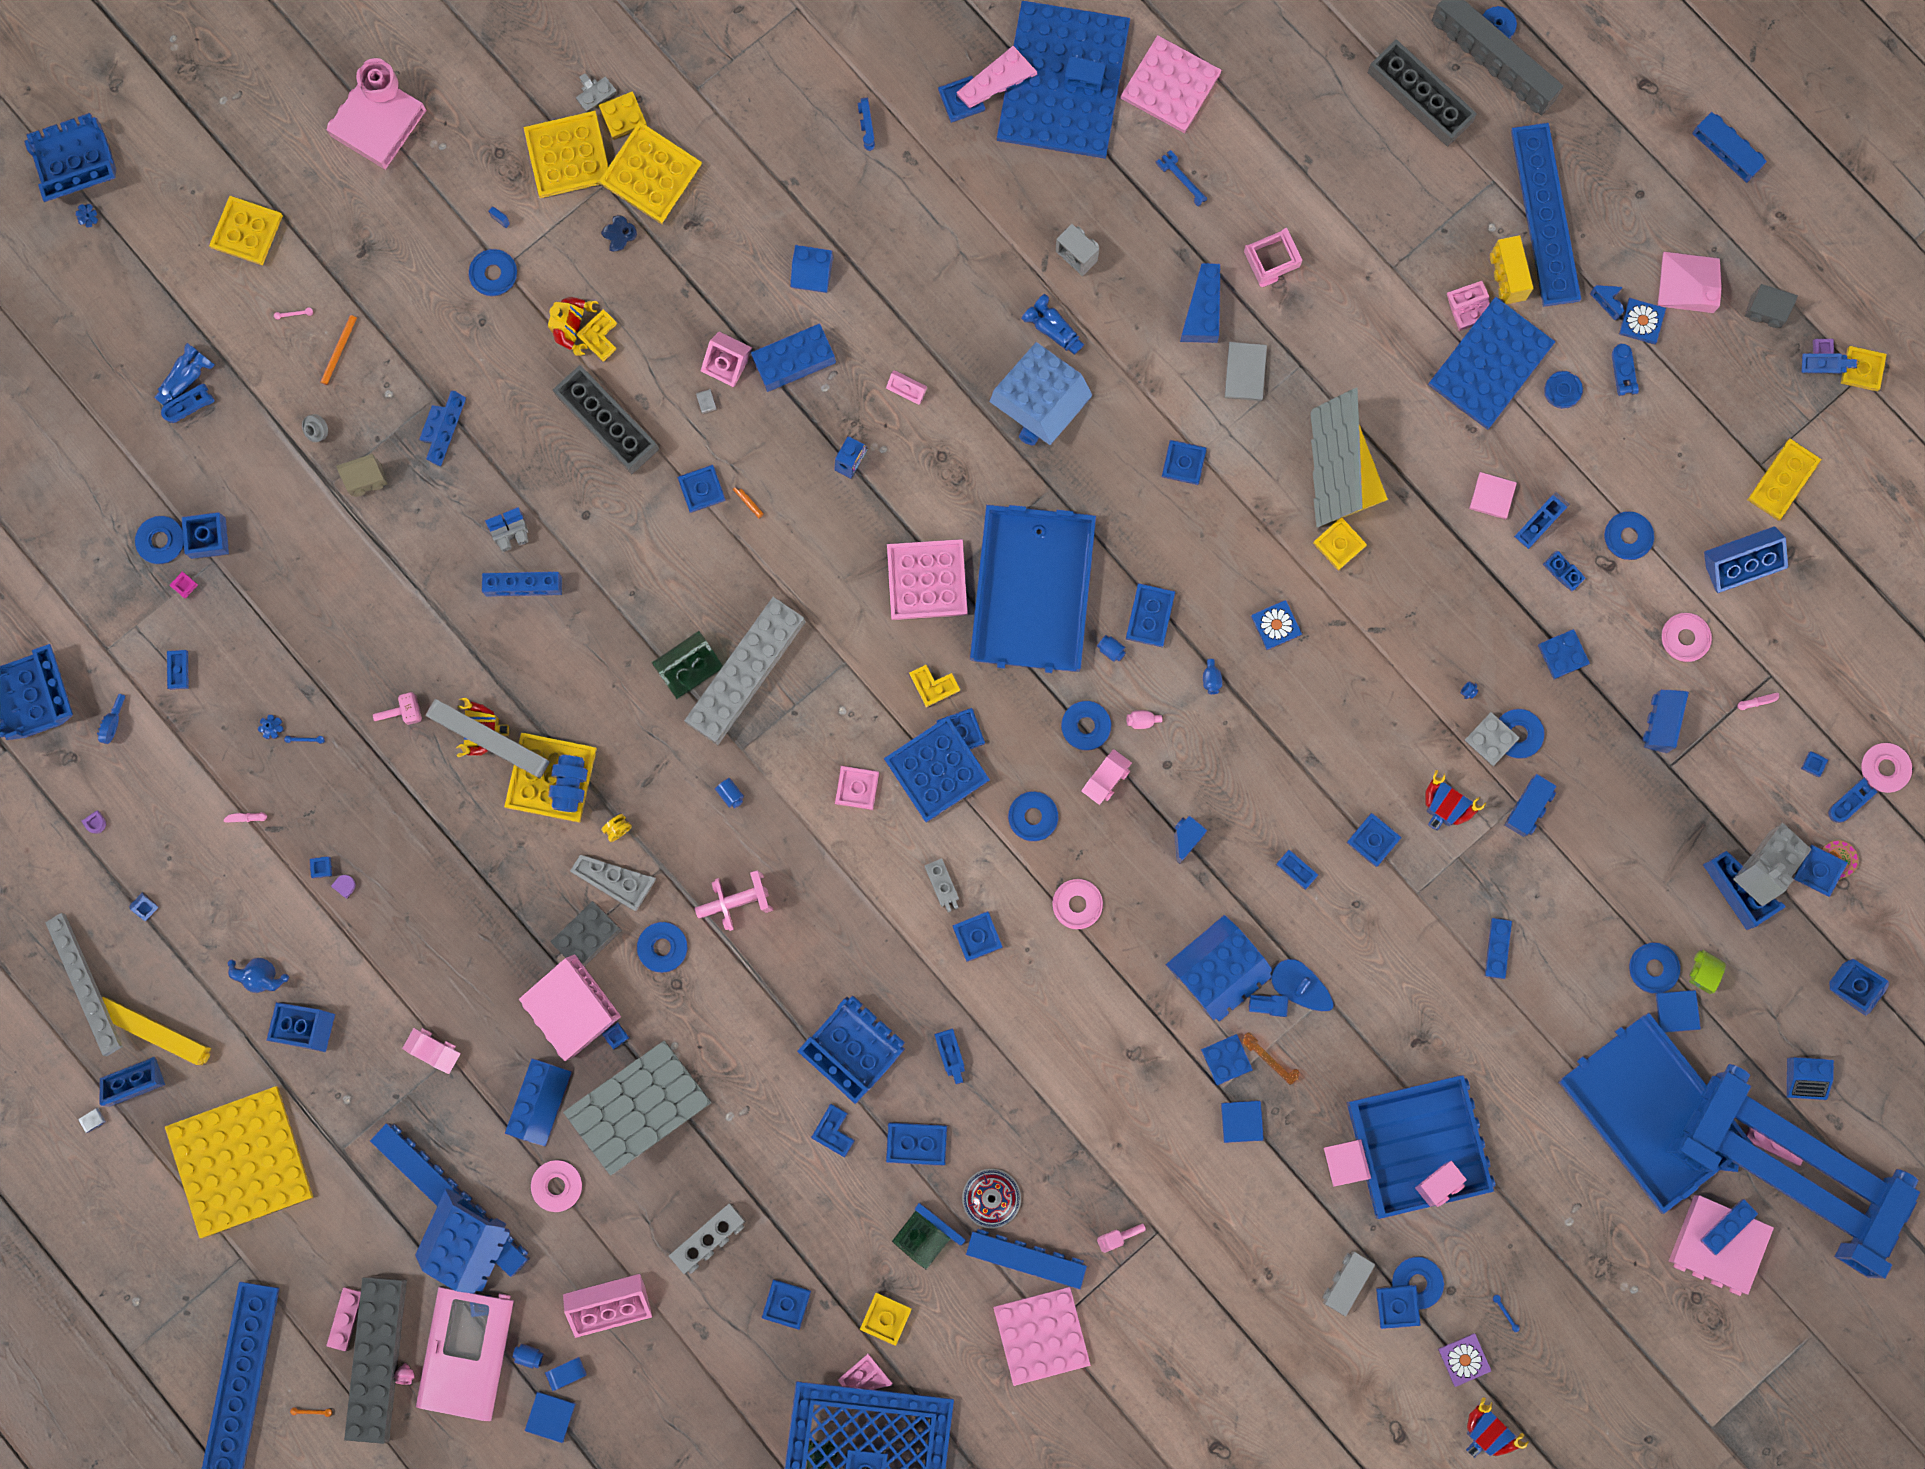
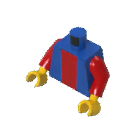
M1435 770L1433 780H1431L1425 791L1427 812L1433 816L1428 823L1429 827L1438 831L1442 823L1447 826L1452 824L1460 825L1469 821L1478 810H1482L1485 807L1486 802L1482 806L1477 804L1481 797H1477L1472 802L1443 782L1445 780V773L1443 777L1438 778L1436 776L1438 770Z
M1483 1397L1480 1405L1468 1417L1467 1435L1473 1442L1466 1451L1475 1458L1482 1450L1489 1456H1500L1511 1453L1518 1448H1526L1529 1441L1522 1442L1520 1440L1525 1434L1520 1433L1517 1439H1514L1516 1436L1491 1412L1493 1403L1484 1405L1486 1398Z

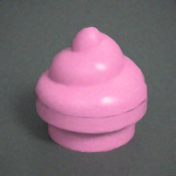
M406 1363L395 1372V1383L400 1385L412 1384L414 1379L413 1370Z

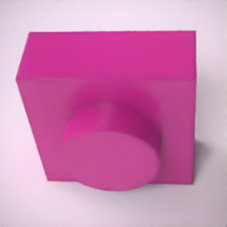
M182 571L169 586L186 599L198 584Z

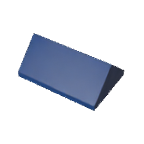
M152 1057L100 1078L99 1104L111 1107L164 1086L165 1082L157 1059Z

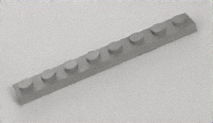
M60 913L45 922L100 1051L103 1056H108L122 1048L123 1045L66 914Z

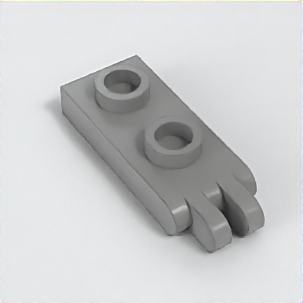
M941 858L925 865L924 867L941 907L945 906L947 912H951L949 904L952 903L954 908L958 909L956 901L959 900V897L943 859Z

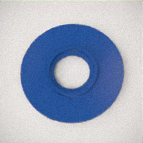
M497 249L483 251L470 264V282L483 295H501L507 292L516 281V264L512 257L504 251ZM490 265H496L501 269V275L496 280H489L485 277V270Z
M1622 512L1615 515L1608 522L1604 538L1608 549L1615 556L1625 560H1635L1643 557L1651 549L1654 542V531L1650 522L1641 514ZM1633 528L1638 535L1636 542L1632 544L1625 543L1621 538L1623 529Z
M155 516L146 520L138 528L135 536L137 552L144 560L153 564H164L172 561L180 554L184 545L181 526L175 520L166 516ZM157 532H163L168 537L167 544L162 548H156L152 545V537Z
M1081 701L1073 704L1065 712L1061 723L1062 733L1071 746L1080 750H1093L1103 745L1108 739L1111 731V720L1107 711L1101 705L1091 701ZM1084 717L1091 718L1095 724L1094 730L1089 734H1083L1078 729V722Z
M1514 709L1504 713L1499 718L1509 729L1512 730L1513 727L1520 725L1528 733L1526 740L1516 742L1505 753L1506 755L1522 759L1532 756L1540 749L1544 741V728L1536 715L1527 710Z
M1026 792L1018 796L1011 804L1008 820L1011 829L1018 837L1027 841H1040L1047 838L1055 830L1058 823V810L1055 803L1047 795L1040 792ZM1030 808H1036L1042 814L1041 821L1036 825H1031L1025 820V813Z
M654 923L648 926L638 939V957L643 965L652 971L660 973L672 971L685 959L687 954L686 937L677 926L671 923ZM659 939H666L671 945L670 952L665 956H659L654 951V944Z
M1648 943L1642 945L1633 953L1629 963V971L1633 982L1640 989L1648 993L1657 994L1668 991L1676 984L1680 976V963L1673 950L1666 945ZM1655 959L1662 963L1663 972L1660 976L1653 977L1648 974L1646 966L1650 960Z
M1412 1257L1398 1265L1393 1274L1392 1287L1409 1285L1410 1278L1413 1275L1420 1274L1424 1276L1427 1286L1422 1292H1417L1419 1310L1433 1306L1440 1299L1444 1289L1443 1275L1432 1261L1422 1257Z

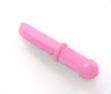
M1779 693L1741 701L1737 707L1740 710L1769 704L1779 699Z
M263 812L252 814L236 813L225 817L224 822L265 821L267 815Z

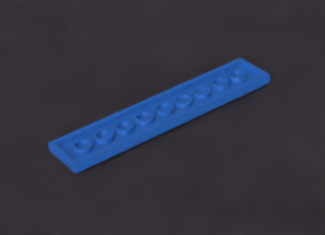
M1549 123L1512 128L1511 136L1542 305L1545 307L1580 302V289Z
M239 1282L202 1469H244L280 1288Z

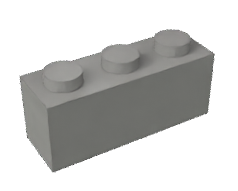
M1353 1251L1351 1254H1346L1342 1261V1264H1344L1341 1271L1337 1270L1332 1279L1334 1284L1331 1289L1327 1288L1322 1296L1324 1299L1323 1304L1345 1317L1375 1266L1374 1263Z

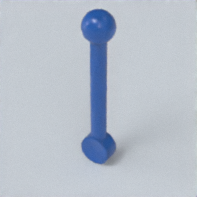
M288 735L285 736L284 741L286 743L291 741H307L323 744L325 739L322 736L317 738H297Z
M1494 1295L1493 1301L1499 1305L1512 1325V1330L1518 1332L1520 1327L1514 1323L1501 1303V1297Z

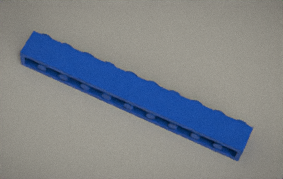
M386 1123L370 1140L436 1206H438L445 1189L448 1188L463 1197L461 1206L488 1222L494 1220L493 1218L489 1219L485 1215L486 1211L479 1204L475 1206L471 1202L472 1197L467 1192H461L457 1188L458 1184L451 1177L447 1179L443 1175L444 1170L439 1165H433L429 1161L430 1157L423 1150L419 1152L415 1148L416 1143L409 1137L405 1138L401 1134L402 1130L396 1124ZM509 1234L505 1244H502L503 1249L498 1259L494 1261L512 1277L530 1258L527 1256L529 1252L521 1245L518 1247L513 1242V1236Z

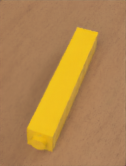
M102 997L114 1025L195 1065L202 1066L203 1063L205 1064L208 1061L210 1047L111 998Z

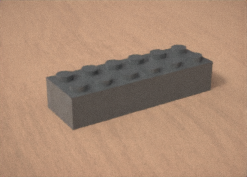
M1397 39L1370 64L1367 73L1447 147L1474 122L1477 113Z
M581 365L552 390L555 396L631 475L659 450L652 438Z

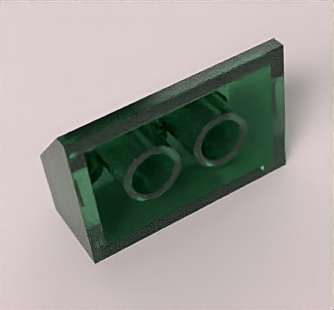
M700 631L652 662L676 699L720 671L723 667Z

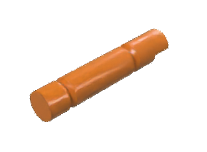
M733 488V491L755 513L758 519L764 515L743 489Z

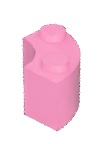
M1113 749L1089 779L1082 792L1099 805L1104 799L1108 801L1114 794L1112 789L1120 779L1124 780L1130 773L1128 768L1132 762Z
M413 1028L402 1049L431 1066L450 1074L461 1054L454 1050L456 1046L447 1041L445 1043L431 1037L432 1033L424 1028L421 1031Z

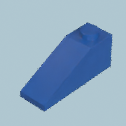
M1555 492L1514 537L1529 549L1570 504Z

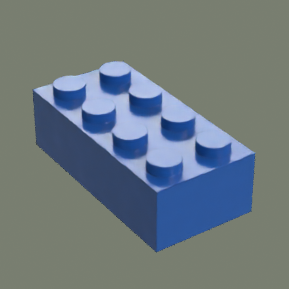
M820 323L751 352L767 392L836 363L835 356Z

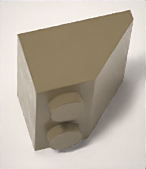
M373 454L336 466L347 492L351 496H362L366 491L380 490L384 485L388 484L382 464Z

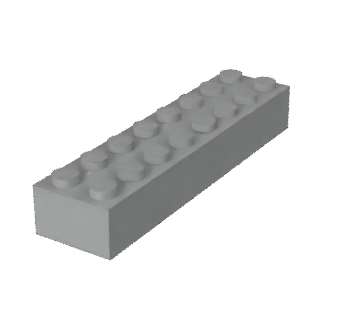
M772 597L686 717L685 723L718 746L806 623L805 618L775 597Z

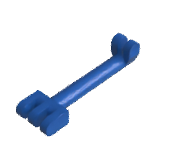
M1171 150L1168 151L1167 154L1171 159L1163 155L1161 158L1165 163L1158 159L1156 164L1163 172L1170 169L1195 196L1194 203L1199 207L1202 202L1207 201V197L1176 166L1175 163L1178 162V157Z

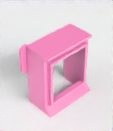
M1287 227L1278 233L1246 245L1244 253L1260 287L1277 282L1278 276L1299 268L1302 263V258ZM1282 240L1291 261L1265 272L1256 250Z

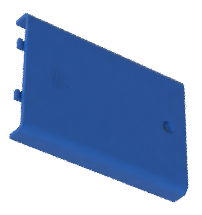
M986 505L970 654L971 661L997 664V668L1005 669V665L1042 668L1045 669V673H1052L1053 670L1080 672L1096 516L1074 514V511L1056 510L1054 512L1026 509L1025 506L1009 505V507ZM1041 530L1042 533L1037 534L1036 531Z
M1647 1013L1625 1030L1622 1027L1615 1031L1617 1036L1589 1058L1585 1059L1582 1056L1577 1060L1579 1065L1560 1079L1558 1083L1659 1212L1664 1214L1682 1199H1686L1694 1193L1701 1184L1719 1170L1727 1167L1732 1161L1723 1156L1715 1172L1699 1173L1666 1152L1673 1138L1683 1137L1685 1133L1683 1129L1692 1112L1697 1110L1703 1100L1701 1096L1707 1085L1650 1013ZM1733 1120L1728 1130L1753 1145L1743 1130Z

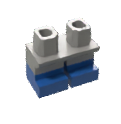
M519 507L503 513L504 518L500 514L485 520L494 542L503 552L512 549L509 541L516 538L519 545L529 542L527 535L529 531Z

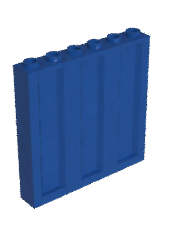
M1464 1075L1346 1102L1355 1138L1362 1141L1371 1176V1179L1366 1181L1376 1219L1430 1207L1415 1187L1450 1161L1454 1163L1467 1180L1463 1183L1465 1187L1456 1194L1452 1195L1450 1193L1448 1195L1449 1200L1445 1203L1494 1192L1495 1180L1493 1175L1489 1174L1490 1161L1488 1156L1484 1155L1483 1148H1485V1142L1483 1137L1479 1136L1478 1129L1480 1128L1478 1117H1474L1473 1109H1475L1473 1098H1469L1468 1090H1470L1468 1079L1464 1078Z

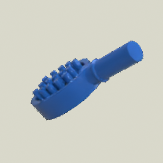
M118 694L111 713L103 717L104 720L101 721V727L98 728L99 732H97L100 743L109 744L112 741L118 727V715L126 696Z

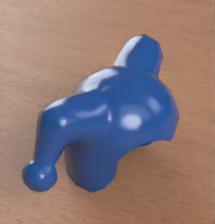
M263 958L252 959L244 969L235 968L236 961L233 959L227 963L229 966V977L242 983L244 988L252 993H260L265 990L275 991L284 982L289 980L287 974H282L281 978L274 979L276 974L274 966Z

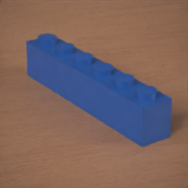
M977 1229V1232H972L966 1253L967 1256L1081 1289L1087 1268L1083 1264V1260L1072 1257V1261L1064 1259V1254L1053 1252V1255L1045 1253L1046 1249L1034 1246V1249L1026 1247L1027 1243L1015 1240V1243L1007 1242V1237L997 1234L996 1238L988 1236L989 1232Z

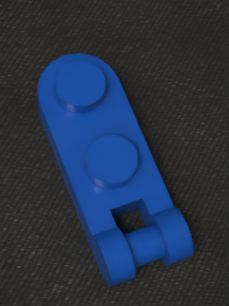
M868 97L861 98V102L857 104L859 114L863 113V120H860L861 130L866 132L863 137L864 148L867 151H871L875 148L869 101Z
M1618 344L1612 351L1618 396H1623L1625 393L1638 394L1639 387L1636 381L1632 350L1626 344ZM1623 382H1629V385L1625 386Z
M200 384L164 405L161 415L167 422L175 423L198 409L212 404L214 398L208 394L207 386ZM201 395L202 398L197 400L196 396Z
M1863 777L1830 807L1828 812L1830 819L1836 823L1846 821L1878 791L1874 787L1871 788L1868 780ZM1860 789L1866 793L1864 796L1859 792Z

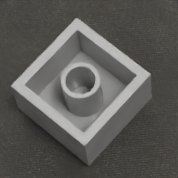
M1071 224L1056 239V253L1081 276L1098 261L1099 245L1093 239L1089 240L1079 226L1075 227Z

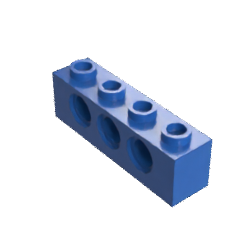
M559 572L482 573V592L486 597L562 595V576Z

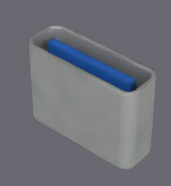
M710 389L696 393L702 414L717 410Z
M99 1108L78 1119L85 1133H89L106 1122Z

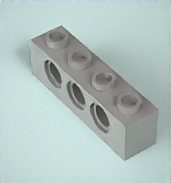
M729 1203L672 1252L669 1257L683 1274L687 1272L691 1274L699 1267L698 1262L702 1259L708 1260L714 1254L713 1249L718 1245L721 1248L729 1241L728 1236L733 1232L735 1235L744 1228L743 1223L746 1220L732 1203ZM722 1221L727 1222L729 1225L726 1233L719 1230V1224ZM707 1234L712 1235L714 1238L711 1246L704 1243V1237ZM692 1247L696 1248L699 1252L696 1259L689 1256V1250Z

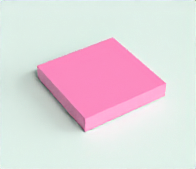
M1480 472L1469 509L1506 520L1517 483Z
M841 766L835 804L873 810L879 772Z
M1361 1140L1324 1148L1333 1187L1371 1179Z

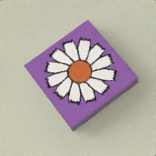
M1475 1333L1438 1348L1454 1387L1491 1372Z

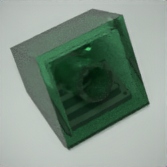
M915 1210L892 1242L914 1262L927 1270L951 1238Z

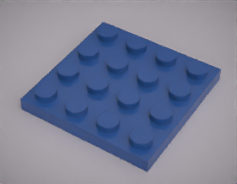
M948 716L884 758L926 823L990 781Z

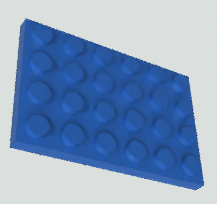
M1495 297L1428 385L1488 430L1555 341Z

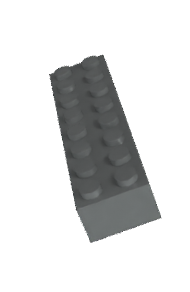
M1442 0L1437 5L1431 20L1436 28L1442 29L1450 40L1456 41L1464 52L1471 54L1479 65L1486 67L1493 77L1501 80L1504 87L1516 93L1517 98L1525 101L1533 112L1539 113L1542 116L1552 106L1564 87L1557 79L1465 0Z
M369 1276L362 1278L344 1441L380 1444L389 1442L396 1384L394 1374L398 1366L407 1280Z

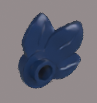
M621 215L613 216V224L605 226L601 231L604 238L611 240L609 247L611 252L624 249L627 242L633 241L637 236L636 227L628 223L627 219Z

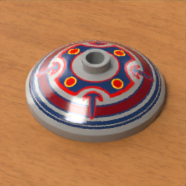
M984 1169L975 1173L967 1181L962 1194V1203L967 1216L974 1223L984 1228H999L1011 1222L1017 1215L1021 1205V1192L1017 1182L1008 1173L999 1169ZM989 1195L995 1196L996 1199L994 1202L991 1203L988 1201Z

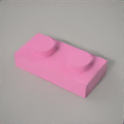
M894 370L891 373L886 389L919 405L923 400L927 386Z

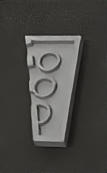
M582 855L579 856L570 870L573 874L635 912L656 881V878Z

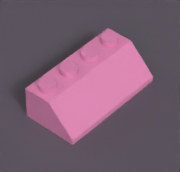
M640 1274L563 1294L564 1312L575 1338L652 1318L646 1288Z

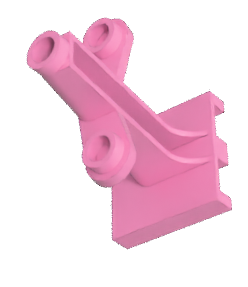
M758 870L751 872L754 888L728 897L724 896L720 879H715L712 882L714 892L718 893L719 900L695 907L697 917L704 918L723 912L725 916L722 919L725 930L729 929L732 931L734 927L729 909L758 901L763 912L773 911V907L768 905L766 897L769 896L768 890L762 886L761 878H764L763 874Z

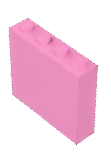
M357 84L355 89L349 92L346 102L338 108V113L334 119L329 121L326 130L332 138L386 170L426 112L423 103L400 89L397 90L396 96L393 99L385 102L370 101Z
M575 954L565 958L519 998L523 1008L529 1012L534 1019V1023L540 1027L546 1039L552 1043L557 1050V1054L564 1061L575 1057L621 1017Z
M1694 1195L1669 1262L1673 1263V1267L1685 1272L1686 1269L1692 1271V1276L1703 1280L1706 1277L1710 1279V1284L1720 1288L1723 1285L1729 1287V1292L1735 1295H1748L1774 1228L1753 1219L1717 1255H1714L1700 1240L1731 1209L1702 1196Z

